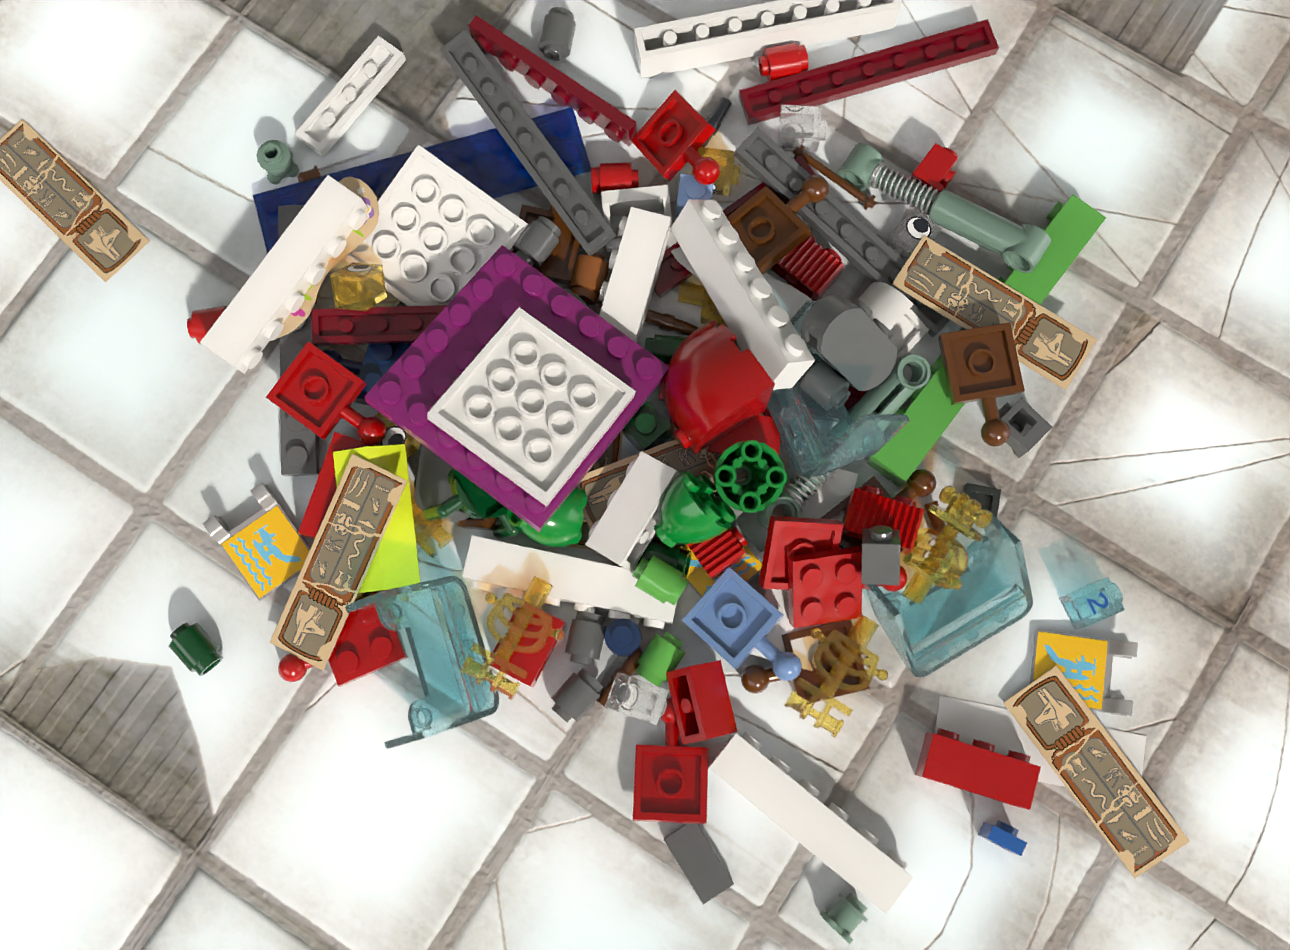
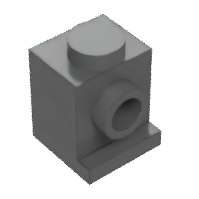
M1022 398L1013 406L1006 402L998 410L1000 419L1005 421L1010 429V436L1006 443L1015 451L1014 454L1018 458L1029 452L1052 428ZM1010 423L1017 424L1020 428V432H1018Z

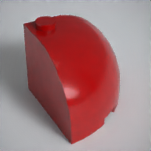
M711 320L699 327L679 345L669 362V368L665 376V403L670 418L677 428L673 433L684 450L690 448L694 455L766 410L775 386L773 380L749 349L741 352L734 343V340L737 339L736 335L723 324L716 328L717 323L715 320Z

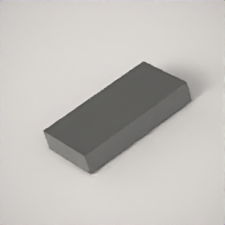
M686 823L663 838L702 904H705L734 885L698 824Z

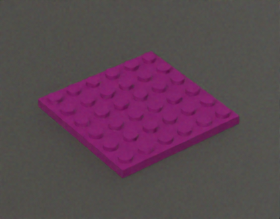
M501 245L365 395V401L540 532L664 379L669 366L512 251ZM519 307L636 391L631 402L547 507L427 419V413Z

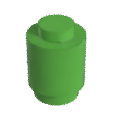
M654 555L650 561L643 557L632 575L638 579L635 587L663 604L667 601L675 605L689 580L682 577L683 573Z
M667 631L663 636L656 633L637 661L640 665L635 672L652 684L660 687L664 680L667 681L666 672L675 670L685 655V652L680 649L683 642Z

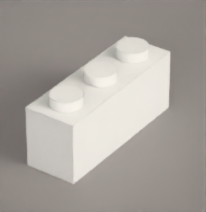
M641 451L637 459L632 460L627 467L626 477L619 489L610 495L607 509L601 519L596 521L591 527L589 539L585 545L632 572L656 533L654 525L659 522L660 509L665 493L680 473Z

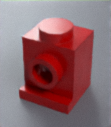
M935 143L912 173L911 181L913 179H916V183L921 181V186L927 184V188L932 187V191L937 189L939 194L949 185L956 174L952 168L958 160L957 154L950 148L942 147Z

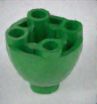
M748 440L737 442L722 452L715 463L713 480L715 490L723 502L735 510L755 513L775 503L783 491L787 481V473L784 470L782 460L775 450L765 443ZM742 468L747 472V478L743 482H738L736 480V471Z
M689 471L681 472L667 489L660 509L659 522L654 525L657 536L667 546L673 548L678 543L693 544L710 540L729 529L731 522L736 519L732 508L725 502H720L713 493L715 486L706 475L701 473L696 477Z
M575 487L540 532L509 509H507V518L512 526L519 527L525 535L539 544L554 547H566L570 544H577L582 537L583 508L587 503V495L582 488Z

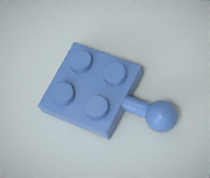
M730 567L726 569L682 619L688 627L735 669H738L756 648L773 663V672L779 679L791 681L797 678L801 672L802 665L797 655L792 652H781L766 638L767 634L784 615Z

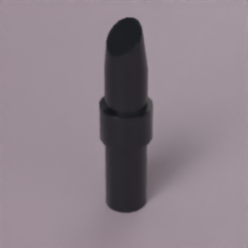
M721 97L711 115L706 118L708 123L715 129V132L697 151L699 154L709 143L712 136L716 135L721 127L722 120L732 106L731 101L725 97Z

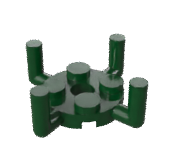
M454 468L448 473L452 497L441 504L427 507L423 513L426 520L433 521L446 518L461 508L473 519L499 517L502 524L496 525L493 530V535L496 538L515 536L521 531L519 527H514L509 523L507 508Z

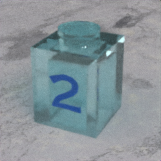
M1109 577L1096 580L1059 597L1075 630L1089 627L1125 610L1122 604V593L1118 586L1110 581Z

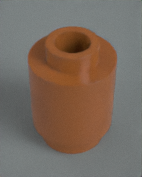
M587 253L579 255L575 263L569 289L572 291L571 295L583 304L595 305L597 303L602 284L607 279L609 263L604 261L605 257L599 253H594L592 256H589Z

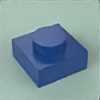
M1000 820L997 821L996 825L984 822L978 836L1019 856H1022L1027 845L1026 841L1016 837L1019 832L1018 829Z

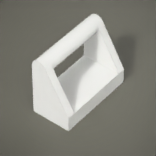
M668 185L601 191L603 217L610 227L611 216L629 215L631 207L650 212L663 211V215L671 217ZM614 238L606 244L607 253L612 252L614 248L619 250L622 238Z

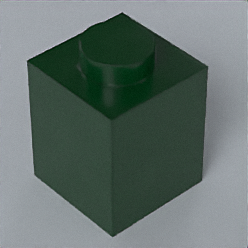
M648 401L638 409L622 429L623 435L639 452L662 445L671 438V426Z

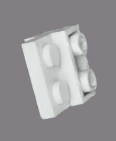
M873 282L858 298L873 311L870 318L872 320L874 318L878 319L891 331L887 337L897 346V358L906 356L929 331L910 309L914 304L904 294L886 283Z

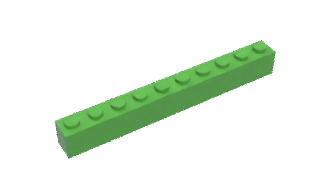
M1074 194L1071 195L1065 204L1060 201L1057 202L1046 216L1051 221L1046 229L1039 226L1050 236L1051 244L1033 272L1022 273L1008 266L1007 268L1012 271L1010 276L1006 280L1002 277L998 279L1039 305L1106 219L1104 215ZM941 354L930 367L933 376L925 386L916 389L909 397L913 402L907 410L900 407L888 422L893 427L886 437L879 434L867 449L872 455L866 463L899 488L911 476L965 404L951 405Z

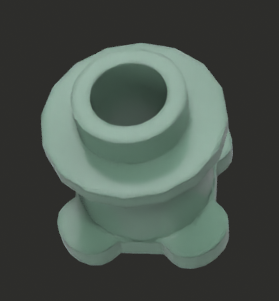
M269 140L259 147L256 155L257 162L261 168L268 172L267 179L270 183L279 184L282 179L296 177L299 173V167L292 160V151L283 142Z
M851 892L847 897L839 893L840 899L828 913L822 910L819 914L843 939L851 944L853 939L850 937V934L862 920L868 921L863 915L868 908Z

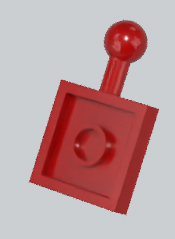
M674 90L630 141L668 181H671L687 162L693 167V177L699 184L711 185L719 178L720 167L717 161L710 157H702L697 152L715 132V129L680 93Z
M309 341L265 397L324 440L341 418L358 429L359 438L366 444H378L386 436V426L381 419L377 417L366 418L350 407L367 384Z
M770 516L759 578L760 586L763 589L789 590L788 556L839 549L844 524L838 519ZM862 544L858 546V548H859L861 551H862Z
M858 547L788 556L789 623L793 628L862 618V589L882 586L885 590L891 592L899 591L907 583L906 570L900 565L899 585L862 584V551Z
M381 592L353 603L328 661L336 682L340 687L407 658ZM287 654L279 661L278 673L287 682H297L305 676L307 669L314 666L296 655Z
M668 697L659 706V716L665 723V746L636 745L633 821L706 824L708 747L679 746L680 733L672 698Z

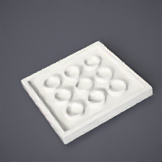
M417 145L379 199V219L373 233L343 259L352 266L360 264L372 266V269L362 273L407 306L448 305L501 245L513 252L512 246L529 224L420 145Z
M519 307L427 413V419L547 507L631 402L636 391Z

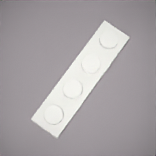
M377 36L295 132L297 138L324 157L406 61L404 53L380 36Z

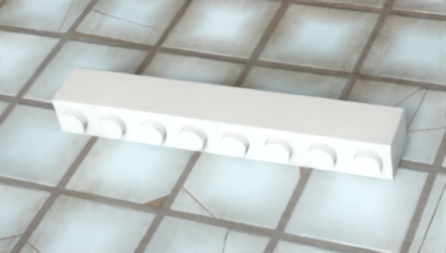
M776 0L634 28V49L641 78L762 55L764 48L796 43L797 45L804 44L807 46L894 29L901 10L900 0Z

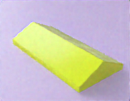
M406 445L366 446L333 452L337 487L352 454L407 480L358 593L421 586Z

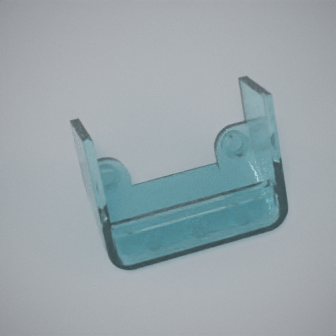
M806 301L790 320L800 337L804 317L817 301ZM807 345V348H808V350L810 351V353L812 354L813 358H815L818 362L823 361V360ZM799 382L792 388L773 390L767 404L797 473L802 477H819L875 455L910 421L907 415L862 414L853 423L844 404L838 409L832 407L829 410H825L800 389L801 384Z
M986 508L980 511L985 536L973 541L967 547L964 556L966 568L910 602L901 592L895 591L884 594L877 585L864 584L877 620L904 664L916 677H925L1021 620L1029 613L1033 606V597L1021 540Z
M447 576L381 591L345 606L347 613L376 607L379 620L385 628L391 631L406 630L425 697L415 700L408 710V721L412 732L385 741L386 749L425 739L489 716L497 710L499 706V693L468 589L459 577Z

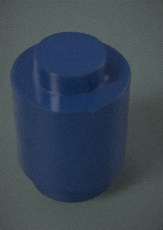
M625 618L616 619L606 628L605 643L613 654L621 657L630 656L640 647V629L633 621Z

